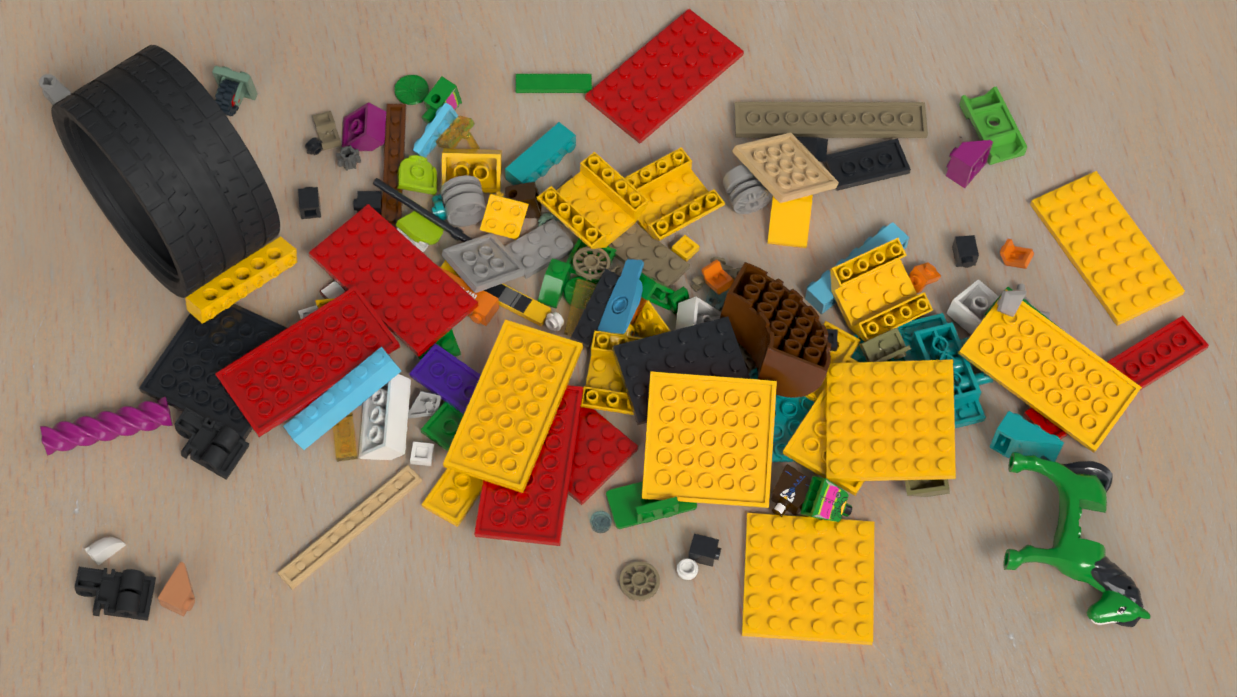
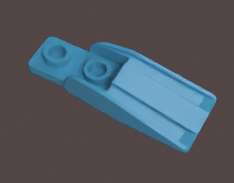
M626 260L621 276L605 308L598 331L624 334L641 300L643 286L639 278L644 266L642 260Z

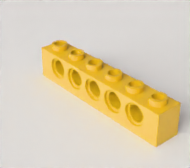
M280 236L185 297L187 311L202 324L214 318L217 314L228 309L240 299L245 298L257 288L262 287L288 268L293 267L297 263L296 248Z

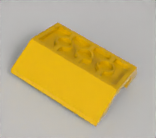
M682 147L625 177L630 184L649 200L648 205L636 221L637 224L652 239L658 241L725 205V202L716 190L708 191L692 171V160Z
M593 152L580 163V172L559 189L555 190L550 186L537 197V200L591 249L606 248L636 223L649 203V200L596 152Z
M899 238L830 269L831 292L848 327L863 341H868L933 311L925 292L917 295L900 260L907 255Z
M594 331L591 359L581 407L634 415L612 347L642 338Z

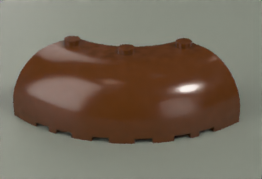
M744 262L727 293L720 318L729 317L737 342L751 355L756 364L758 380L777 381L776 395L796 398L813 393L822 385L831 362V343L828 342V331L825 325L820 323L818 313L811 305L807 306L803 302V297L796 290H789L783 285L784 281L779 278L774 280L767 276V271Z

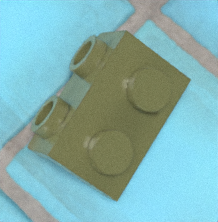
M898 327L860 344L867 362H888V359L893 357L897 360L906 356V351L911 349L909 345H905Z

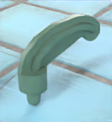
M544 213L538 220V227L552 219L555 221L560 220L552 213Z

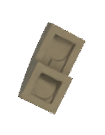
M328 111L312 115L319 140L323 142L321 143L323 150L342 146L332 112Z

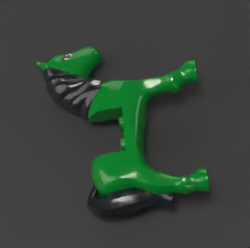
M1012 452L1008 464L1009 472L1019 473L1023 470L1037 472L1048 477L1056 485L1059 493V517L1052 548L1044 549L1025 545L1019 551L1007 549L1003 560L1004 570H1016L1024 563H1044L1056 567L1062 574L1074 580L1090 584L1103 593L1100 599L1090 605L1087 610V616L1094 624L1116 623L1124 627H1134L1141 618L1150 619V613L1143 609L1140 590L1130 576L1109 560L1106 556L1104 545L1080 538L1081 527L1079 526V519L1082 515V509L1106 513V493L1113 481V474L1109 468L1094 461L1060 464L1050 461L1044 455L1038 458L1035 455H1022L1019 452Z

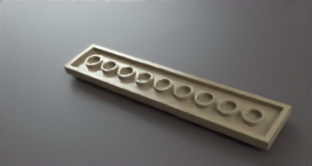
M925 102L734 103L736 138H770L786 133H792L795 137L927 138L928 136Z

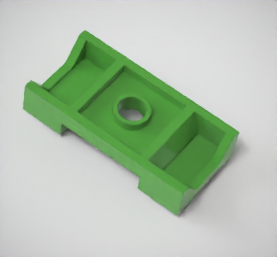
M997 86L980 97L970 99L966 95L961 96L959 105L966 119L971 120L980 141H993L987 160L989 165L1025 155L1027 145ZM989 121L997 122L999 125L993 126Z

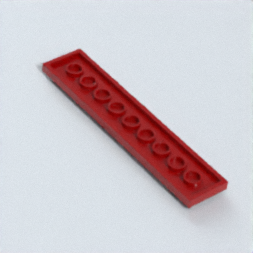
M1182 315L1107 362L1141 386L1140 390L1205 351L1209 344ZM1033 408L1028 409L1023 414L1028 422L1040 426L1042 430L1056 435L1060 440L1068 435Z

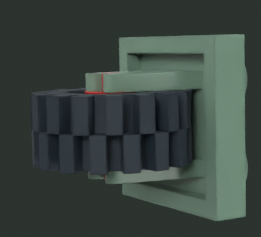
M214 66L212 73L218 85L215 101L225 115L234 116L243 98L256 100L258 93L248 73L232 71L225 66Z

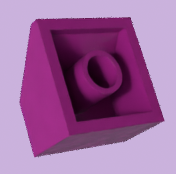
M368 102L345 116L343 120L342 147H349L351 145L354 150L373 151L382 146L385 142L386 111Z
M993 141L963 142L958 148L955 147L949 155L951 159L946 166L948 168L946 177L966 188L986 165Z

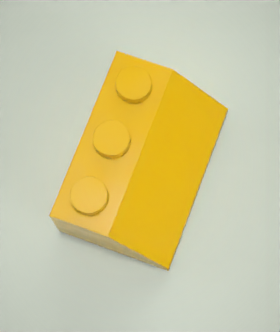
M443 149L442 186L452 178L468 175L479 179L483 192H501L502 150Z

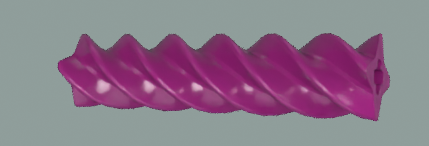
M165 396L158 400L157 403L144 401L136 408L123 406L115 413L102 411L94 418L81 416L73 423L60 421L53 428L40 426L42 434L41 441L48 456L56 451L72 450L78 445L90 446L99 440L111 441L119 435L132 436L140 430L152 431L161 425L173 426L171 411Z

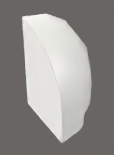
M103 537L85 548V551L99 566L126 546V544L114 537Z

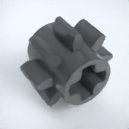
M351 145L349 147H341V152L336 153L339 167L343 166L346 171L348 169H356L357 163H361L359 150H354Z

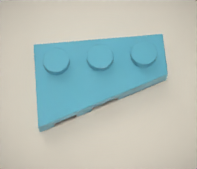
M445 102L443 106L438 108L435 118L432 122L428 123L425 133L414 144L413 151L416 155L426 158L438 145L439 137L443 134L447 135L450 131L449 126L461 119L451 105Z

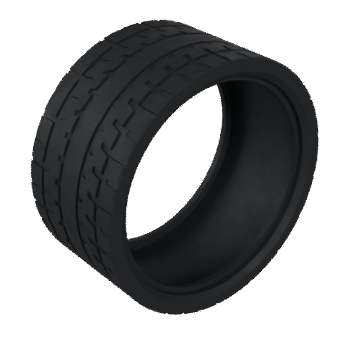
M149 45L52 105L51 115L58 136L90 194L140 262L165 288L181 298L189 296L279 235L280 219L276 204L250 151L209 92L176 57L157 45Z

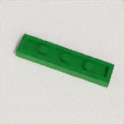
M516 74V93H588L592 90V74Z

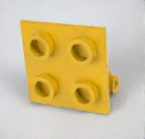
M502 192L490 194L480 230L517 240L529 204L505 198Z
M648 300L633 324L635 331L641 338L670 331Z

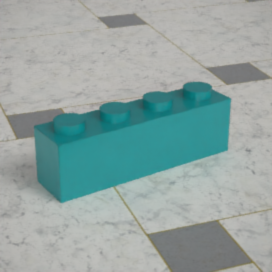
M558 122L505 168L506 180L512 185L536 182L537 179L545 176L553 165L559 164L567 153H571L575 149L576 135Z

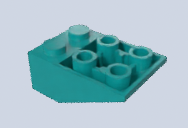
M1008 411L996 429L990 448L1007 458H1010L1012 452H1019L1022 455H1035L1038 458L1044 455L1050 461L1055 462L1064 442L1056 435L1045 432L1040 426L1026 421L1021 415Z

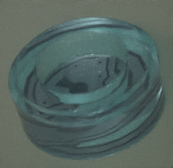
M597 511L591 516L590 525L593 531L605 533L611 528L612 519L607 512Z

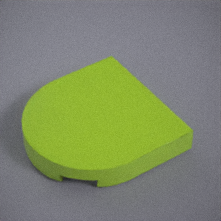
M409 156L398 167L397 189L435 195L437 193L436 168L423 156Z
M415 211L399 219L396 223V226L417 243L421 241L428 243V245L436 244L443 234L442 228Z

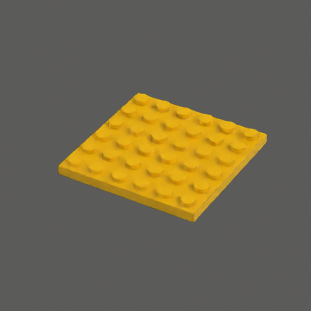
M953 360L830 363L827 371L826 479L831 482L956 479Z
M650 372L641 499L665 500L677 497L679 502L769 508L777 381Z
M747 513L742 636L872 645L875 522L844 519L836 522L813 517L786 515L781 517L772 514Z

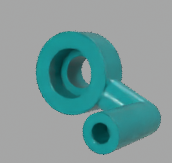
M439 194L432 198L434 207H431L433 214L445 220L447 216L442 203L443 198Z

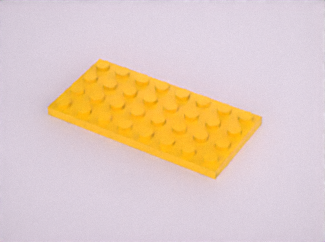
M1097 171L1031 200L1030 205L1116 326L1184 294V288Z
M1024 301L1021 302L1014 317L998 312L996 302L958 354L1094 453L1142 387Z
M505 319L445 457L443 467L523 493L581 354L583 343Z

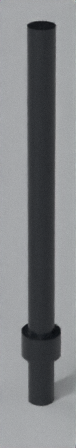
M376 178L374 180V186L450 233L451 237L455 240H461L462 242L472 240L459 227H453L380 179Z

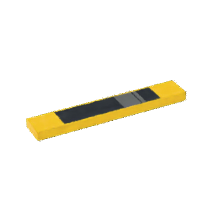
M445 260L441 268L460 277ZM503 283L484 290L499 298V306L540 327L545 322L547 314L551 313L550 307Z

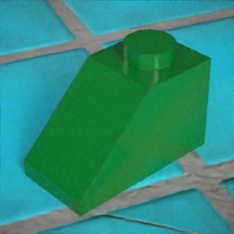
M552 258L543 279L538 302L557 309L565 286L571 278V264Z
M641 272L639 278L643 286L641 297L670 310L667 296L674 293L675 290Z

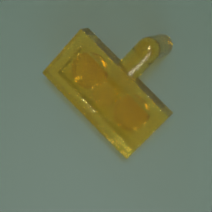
M458 116L436 140L438 147L453 149L463 138L467 140L471 149H480L473 135L469 132L475 125L472 118Z

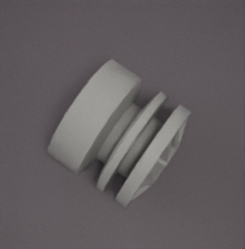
M744 164L731 169L723 178V185L730 196V201L736 213L749 214L764 208L772 200L773 195Z
M468 175L458 176L445 182L441 187L440 193L445 205L447 220L453 226H470L483 220L487 205L483 197L481 183L476 177Z

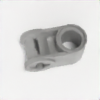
M45 74L39 80L43 95L52 105L71 94L68 88L63 86L51 74Z

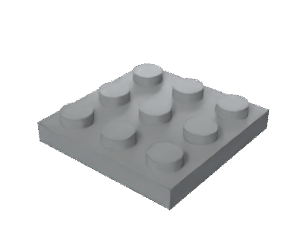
M493 233L442 250V257L474 293L525 275L526 269Z

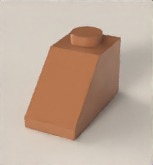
M180 561L158 596V600L162 607L184 617L186 612L193 608L195 596L187 568Z

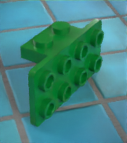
M643 481L606 492L617 529L669 518L677 514L696 510L697 503L679 502L677 497L665 500L641 499Z

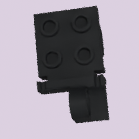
M186 407L175 422L177 433L189 439L181 450V456L187 459L190 455L191 460L227 480L248 449L249 443L242 440L240 435L227 426L220 427L216 425L215 421L209 425L210 418H204Z
M79 566L75 591L80 596H95L94 616H100L101 609H104V615L148 621L156 577L145 576L143 572L135 569H126L123 572H116L115 569H112L111 574H107V568L101 570Z

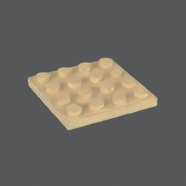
M792 133L736 145L732 151L779 203L835 189L839 183Z

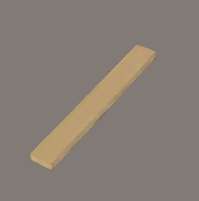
M409 465L404 467L278 572V576L291 590L296 588L422 482V478Z

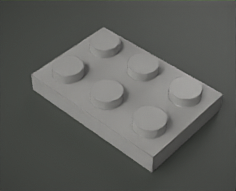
M552 219L506 245L505 248L526 269L524 277L527 279L548 267L552 258L560 260L571 254L575 245L558 223Z

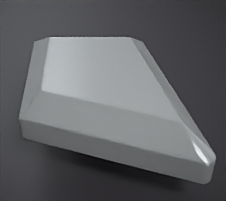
M1002 291L1001 298L997 301V311L1014 317L1027 291Z
M420 391L409 409L408 419L433 416L439 408L441 397L435 393Z

